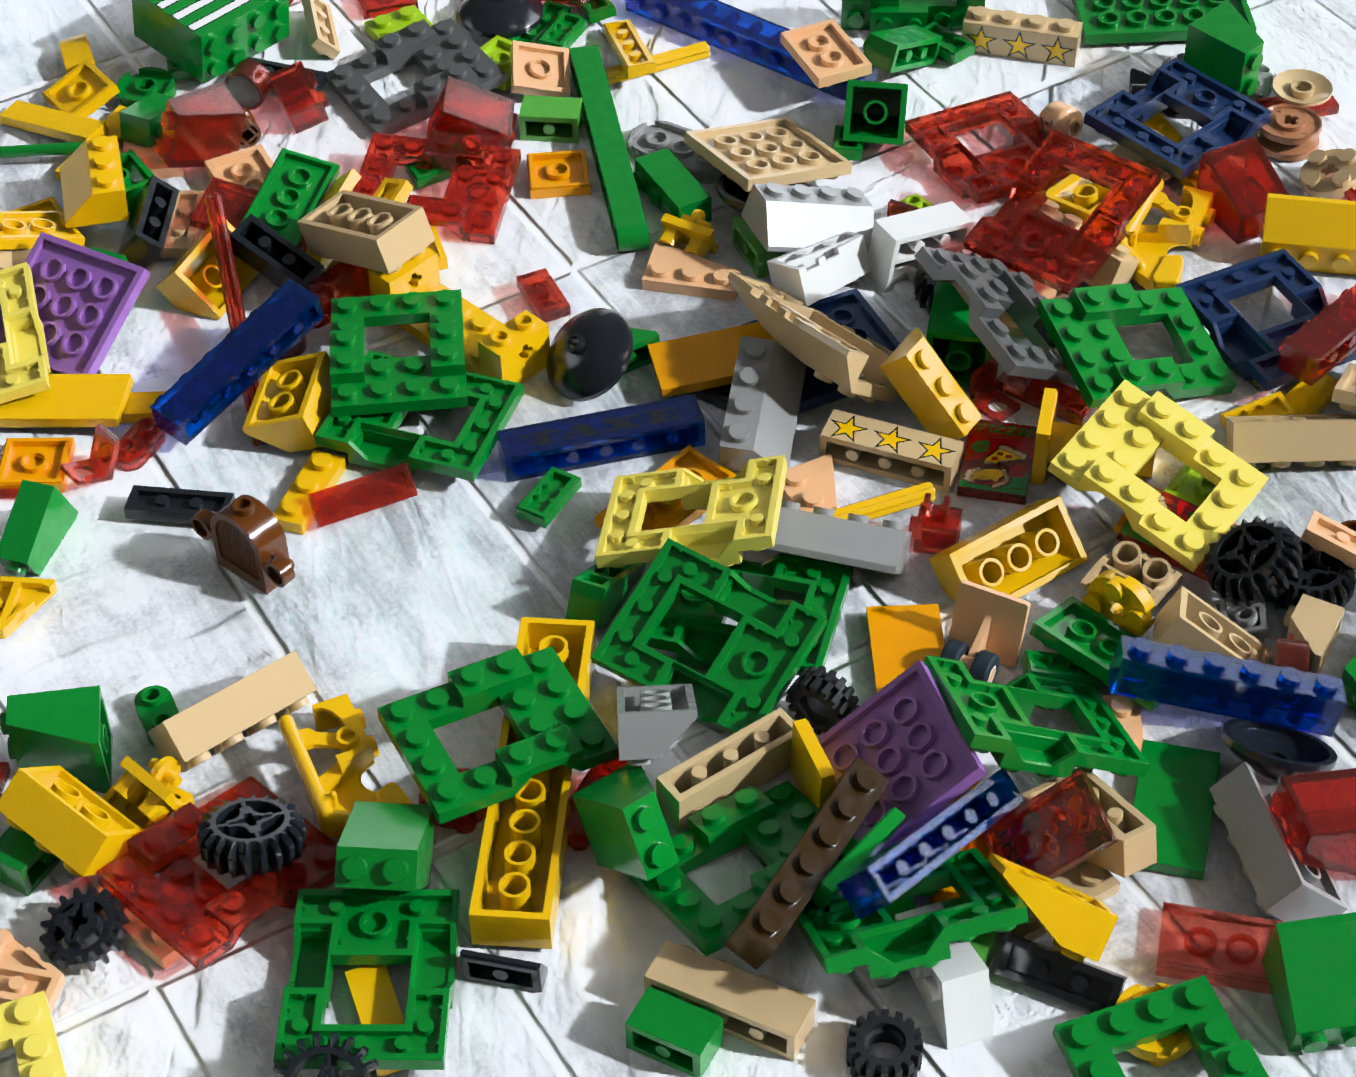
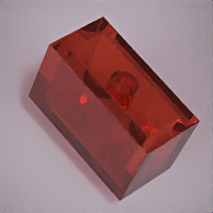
M298 61L269 74L274 90L296 134L329 120L325 110L329 103L323 90L316 91L315 87L319 85L312 69L306 71L302 62Z

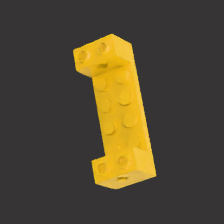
M428 247L425 248L422 254L412 257L402 264V268L397 272L386 274L368 269L371 296L377 294L388 295L450 290L440 283L437 253ZM462 297L464 353L467 372L523 384L546 368L550 349L549 324L527 310L503 324ZM429 323L398 325L430 347Z

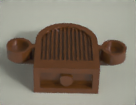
M240 495L218 513L201 509L190 518L192 528L201 538L208 540L212 537L218 564L266 595L276 587H284L295 578V564L289 558L285 533L274 514L258 499L250 495Z

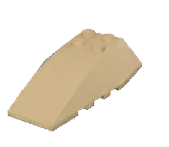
M733 272L729 273L728 280L759 323L786 350L801 362L814 369L813 375L816 378L829 384L835 382L839 385L837 391L854 399L858 396L873 404L876 399L890 403L900 395L880 369L882 363L893 353L891 350L870 338L865 340L854 334L855 330L844 324L839 325L819 310L803 306L804 302L769 283Z

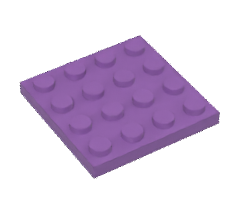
M41 232L25 262L28 263L32 271L38 315L44 326L50 370L56 374H97L150 273L144 267ZM0 305V343L6 342Z
M920 660L818 738L835 772V783L857 757L889 780V783L852 836L859 842L891 808L894 809L896 807L906 816L895 835L874 856L875 859L987 774L977 754L969 748L960 733L930 670Z

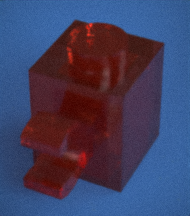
M926 493L923 503L921 502L918 516L911 515L908 531L912 532L911 537H914L913 552L935 555L959 542L963 509L950 507L951 499L949 496L944 497L943 504L936 505L931 502V493Z

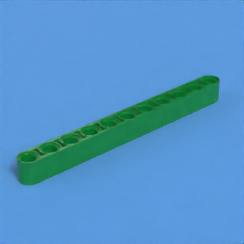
M598 45L569 48L570 69L577 97L583 98L584 124L617 251L626 252L649 249L648 226Z

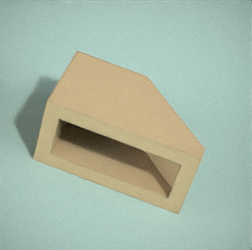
M1302 594L1297 606L1290 605L1285 615L1283 626L1288 627L1285 642L1286 644L1309 646L1308 679L1316 681L1340 633L1345 608Z

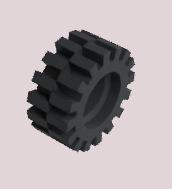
M814 665L808 669L806 668L786 692L788 694L786 702L790 703L788 706L790 712L797 713L794 718L796 720L806 718L811 727L814 728V733L820 736L822 732L824 734L858 708L859 705L857 703L859 699L858 696L852 695L855 692L852 686L846 687L845 683L847 680L843 676L839 680L836 677L837 672L831 669L827 673L826 667L819 666L817 669Z
M882 1009V1014L878 1017L875 1010L869 1011L867 1021L862 1015L856 1019V1026L851 1025L849 1036H847L846 1063L847 1067H850L852 1077H858L859 1075L860 1077H917L918 1070L920 1071L922 1065L923 1039H921L922 1033L919 1027L914 1029L915 1022L910 1017L903 1022V1013L896 1011L894 1017H890L889 1009ZM886 1042L897 1046L901 1052L896 1057L883 1059L872 1055L868 1048L875 1043Z

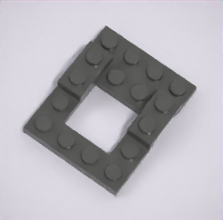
M451 18L439 21L433 26H430L424 19L414 22L401 30L389 33L373 41L374 52L364 54L358 59L344 65H339L327 72L328 85L378 141L432 117L443 97L461 89L481 95L503 85L504 81H506L505 73ZM414 63L428 76L413 84L415 94L404 97L390 105L369 84Z
M922 246L914 255L934 281L951 283L969 305V327L1007 375L1075 384L1036 310L1039 301L1047 298L1039 295L1033 287L1035 285L1034 281L1024 272L1008 271L1007 267L995 258L986 259L978 255H965L959 251L956 253L945 251L942 248L934 249ZM1003 312L1008 313L1031 342V346L1021 345L1012 340L1008 335V327L998 319Z

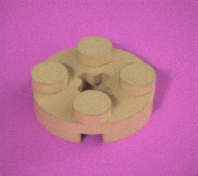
M1352 148L1329 149L1325 151L1321 149L1314 150L1308 155V161L1304 163L1299 173L1302 189L1304 192H1308L1310 197L1340 199L1345 196L1344 192L1351 187L1353 191L1356 189V151ZM1333 173L1331 177H1326L1328 174Z

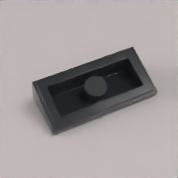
M461 949L460 952L464 979L538 993L543 990L548 967L541 963Z

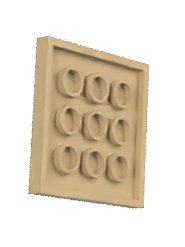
M787 116L685 132L684 143L711 163L713 167L719 169L727 178L736 182L746 192L751 191L753 183L767 184L773 182L779 185L810 184L814 180L820 179L835 180L838 176L850 175L852 170V162Z

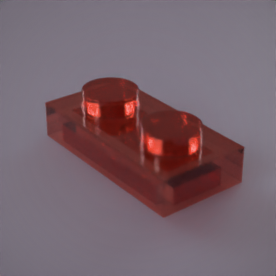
M546 268L516 276L517 287L536 317L544 322L571 315L570 304Z

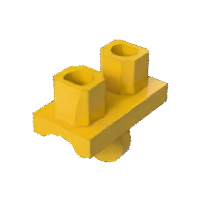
M695 209L691 216L683 214L681 218L664 213L661 218L663 231L659 242L678 248L680 243L686 244L687 246L684 249L686 252L702 258L708 252L716 254L719 245L714 240L715 231L711 229L712 223L705 221L706 216L703 210Z
M126 756L120 762V765L127 772L121 777L114 789L132 805L146 790L150 791L151 793L137 808L156 825L171 810L180 816L188 808L167 788L170 785L178 787L182 783V778L179 776L181 764L176 758L172 756H166L160 760L152 758L148 765L152 769L151 773H148L129 756Z

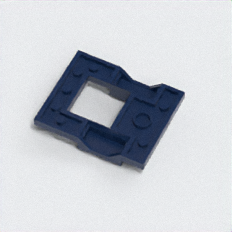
M1175 57L1157 68L1144 89L1134 95L1121 90L1087 111L1083 123L1093 128L1096 132L1117 142L1120 146L1141 156L1145 161L1165 170L1169 175L1182 180L1206 163L1215 166L1249 144L1252 133L1270 122L1272 111ZM1170 107L1176 113L1195 121L1202 128L1179 143H1175L1142 123Z
M1284 248L1175 285V287L1183 289L1203 326L1210 332L1209 336L1223 359L1244 381L1254 378L1265 391L1356 360V323L1344 325L1330 311L1322 285ZM1274 286L1292 304L1290 314L1295 319L1257 332L1228 301Z

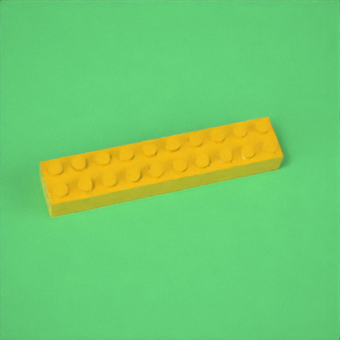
M521 617L516 648H518L522 656L552 646L589 702L594 670L591 655L596 649L595 621ZM505 715L503 717L498 749L521 741ZM560 765L535 774L514 797L487 807L468 914L472 944L540 949L553 948L574 805L572 795L576 792L579 770Z

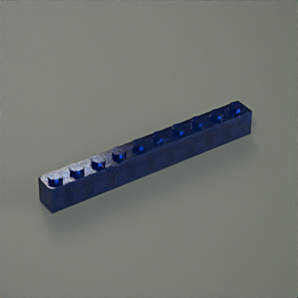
M625 0L626 10L699 41H706L711 46L818 89L780 42L781 32L791 29L719 0ZM872 66V74L859 77L856 80L878 82V68ZM848 81L834 84L830 87L819 88L818 90L846 101Z

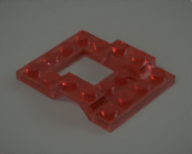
M1011 91L905 121V132L933 159V170L962 200L972 198L977 204L988 203L994 199L1015 195L1024 190L1041 187L1064 179L1087 162L1070 146L1059 150L1048 141L1041 119ZM999 122L1013 136V145L975 156L955 136Z
M1053 129L1017 173L1009 199L996 215L982 217L964 238V248L986 259H998L1008 269L1017 273L1024 272L1031 279L1070 296L1073 288H1077L1084 278L1092 280L1127 235L1125 226L1161 182L1160 173ZM1063 170L1110 189L1079 230L1038 213L1047 201L1046 191Z
M431 130L427 139L374 132L359 172L361 178L355 185L353 192L373 196L385 177L393 178L397 165L406 167L410 165L415 168L432 170L433 168L452 172L443 198L409 194L406 203L423 207L430 225L446 227L463 241L495 245L521 161V149L491 146L490 137Z
M252 776L199 808L191 802L187 803L127 840L128 852L96 871L97 883L101 887L107 889L113 897H117L123 906L198 971L232 950L250 921L273 906L288 909L295 908L299 889H323L335 881L337 844L303 816L302 819H304L306 828L305 848L302 849L301 857L294 859L293 866H282L280 873L271 871L266 874V877L253 875L250 879L247 877L228 890L193 860L201 855L198 852L197 842L198 824L202 822V815L210 813L211 807L222 806L224 800L235 801L238 799V796L251 798L254 794L257 798L271 795L272 800L279 799V797Z

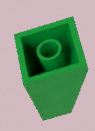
M1225 1L1189 24L1183 62L1248 97L1253 95L1259 86L1258 76L1263 62L1264 41L1235 7Z
M848 80L843 141L903 146L908 84Z
M936 281L926 339L960 386L989 390L992 355L969 327V305L951 283Z
M100 685L7 696L6 712L0 713V726L2 734L9 735L7 742L10 760L16 759L18 768L60 765L92 791L107 793L112 787L113 734Z
M626 764L572 795L597 865L649 881L680 862L655 791L642 766Z
M355 801L336 847L334 887L415 892L430 885L434 814L429 805Z
M1356 912L1275 923L1261 962L1289 1052L1303 1050L1305 1053H1315L1324 1050L1328 1046L1344 1044L1346 1047H1356Z

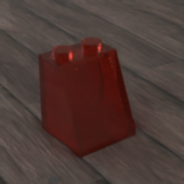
M448 76L428 120L423 156L460 144L469 158H500L505 147L510 149L514 141L515 131L512 130L517 120V114L514 113L515 100Z
M216 83L167 99L165 112L161 114L162 131L161 137L156 143L157 153L168 168L205 167V160L240 149L246 112L224 83Z
M1252 136L1201 155L1196 188L1214 193L1212 209H1216V215L1213 222L1237 245L1260 237L1267 194L1289 195L1257 139Z
M1356 768L1281 776L1276 791L1271 797V808L1274 815L1279 817L1285 830L1287 843L1291 848H1294L1300 863L1356 876Z

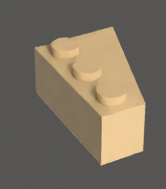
M1076 768L1072 771L1069 779L1056 777L1019 795L1020 813L1049 797L1052 817L1039 840L1042 839L1052 818L1059 815L1062 829V850L1070 853L1069 849L1075 839L1081 838L1087 843L1085 854L1078 856L1081 858L1088 852L1089 844L1085 838L1091 836L1097 828L1100 813L1097 808L1092 807L1087 792L1077 782H1074L1085 775L1115 841L1083 860L1123 878L1157 863L1156 825L1092 771ZM1075 783L1085 792L1091 810L1096 809L1098 811L1095 827L1092 828L1091 833L1085 836H1079L1078 834L1072 836V829L1068 824L1066 810L1061 809L1064 792H1067L1069 787L1072 788ZM1080 796L1084 806V814H1086L1087 808L1083 798ZM1030 812L1025 816L1024 822L1022 824V832L1026 833V830L1024 831V823L1027 816L1032 813L1038 814L1040 816L1041 825L1037 830L1032 831L1031 834H1029L1030 831L1027 834L1032 836L1034 832L1040 830L1043 824V819L1038 812ZM1034 820L1035 824L1031 822L1029 828L1034 829L1032 826L1038 827L1039 821ZM1103 832V836H1104L1106 842H1108V841H1107V838H1106V836H1105V834H1104V832ZM1081 841L1077 844L1073 843V846H1077L1081 843ZM1080 845L1081 849L1079 847L1075 848L1074 853L1079 854L1078 851L1084 852L1085 846Z

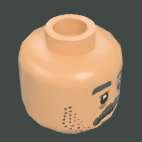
M1054 101L1048 104L1041 111L1038 120L1039 130L1042 135L1060 144H1068L1074 141L1080 134L1083 126V117L1079 109L1061 101Z

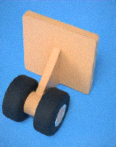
M962 580L958 587L948 642L944 646L940 657L962 661L974 680L994 683L999 663L1012 668L1018 664L1030 603L991 588Z

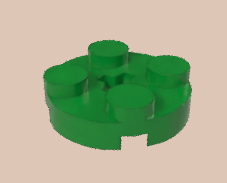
M157 67L139 68V74L131 77L130 72H128L116 84L120 90L118 93L120 105L126 107L153 92L173 97L176 95L174 78H171L169 72L165 69Z

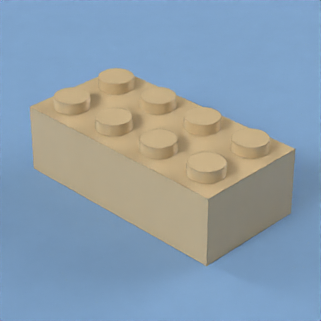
M348 190L340 191L297 221L311 255L386 274L400 270L402 264L412 257L422 254L425 248L435 241L423 207Z
M294 650L161 722L148 731V734L162 758L166 756L176 758L180 762L184 773L211 758L212 756L208 750L213 748L217 755L245 739L242 734L243 731L246 730L248 736H251L278 721L275 713L278 712L281 718L309 704L310 701L307 696L317 689Z

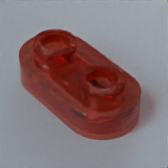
M143 418L136 422L112 447L111 455L115 468L124 472L136 471L142 468L165 443L166 433L164 424L160 420L153 418Z

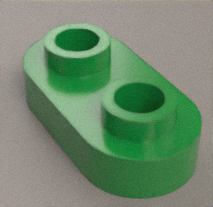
M159 685L143 688L134 699L138 718L148 742L153 747L155 745L148 731L179 713L171 692Z

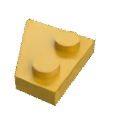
M0 576V639H6L56 594L58 589L55 579Z

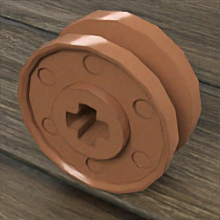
M1285 103L1272 105L1267 108L1272 111L1270 122L1258 129L1255 138L1256 146L1261 153L1280 161L1294 162L1308 159L1307 157L1312 151L1319 149L1322 119L1315 111L1308 107Z

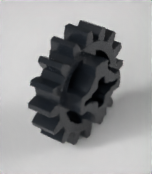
M91 885L87 889L86 894H83L77 887L73 890L72 898L67 899L61 895L59 897L61 905L58 909L55 907L47 909L52 916L51 919L41 921L40 926L46 932L39 937V941L45 946L43 952L61 970L69 967L75 974L80 972L82 965H85L90 972L95 971L96 961L100 959L105 964H108L110 959L107 954L111 950L120 952L122 949L118 945L117 940L128 937V932L123 927V925L129 922V918L123 912L124 906L107 889H103L99 893ZM101 910L106 912L107 920H104V917L100 914ZM62 939L68 945L67 949L63 948Z

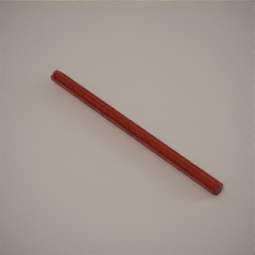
M216 193L214 195H207L205 204L239 378L242 381L244 378L249 377L241 384L246 414L248 415L259 381L257 371L249 376L250 369L247 358L253 351L222 196ZM251 437L252 444L255 446L268 444Z

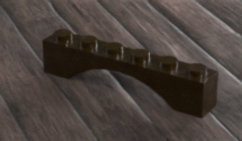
M859 757L853 761L822 801L812 821L782 865L723 944L725 947L755 970L775 952L819 887L820 882L825 878L889 783L887 778Z

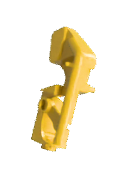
M1159 176L1153 177L1114 242L1127 247L1130 250L1129 254L1140 260L1133 274V280L1146 290L1173 288L1181 282L1184 259L1180 255H1168L1167 252L1177 246H1187L1188 249L1192 250L1195 245H1201L1205 234V227H1211L1215 219L1216 209H1212L1214 193L1184 185L1181 205L1177 206L1168 199L1165 193L1161 192L1164 187V180ZM1151 207L1160 209L1171 218L1162 217L1158 225H1141Z
M347 693L312 705L317 732L310 728L298 730L291 715H284L279 718V729L286 745L289 747V752L305 786L307 800L310 806L313 807L320 830L325 836L340 839L355 801L414 804L395 782L387 783L377 792L366 788L361 783L363 773L375 763L374 758L379 756V750L374 736H367L364 729H367L361 708L354 709ZM338 726L340 727L337 733L323 732ZM313 748L340 749L343 753L335 755L337 764L318 777L307 750Z

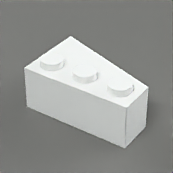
M953 201L876 219L868 251L871 271L866 273V275L886 293L893 289L894 282L905 276L909 279L916 276L920 263L914 255L922 246L934 249L942 248L945 251L950 250L955 253L966 249L969 245L974 221Z
M851 231L842 232L767 261L772 285L804 302L803 306L806 307L841 287L859 280L861 276L871 271L864 235Z
M940 902L896 914L895 922L945 908ZM950 942L951 958L939 961L934 967L908 969L947 1050L994 1036L989 969L970 942Z

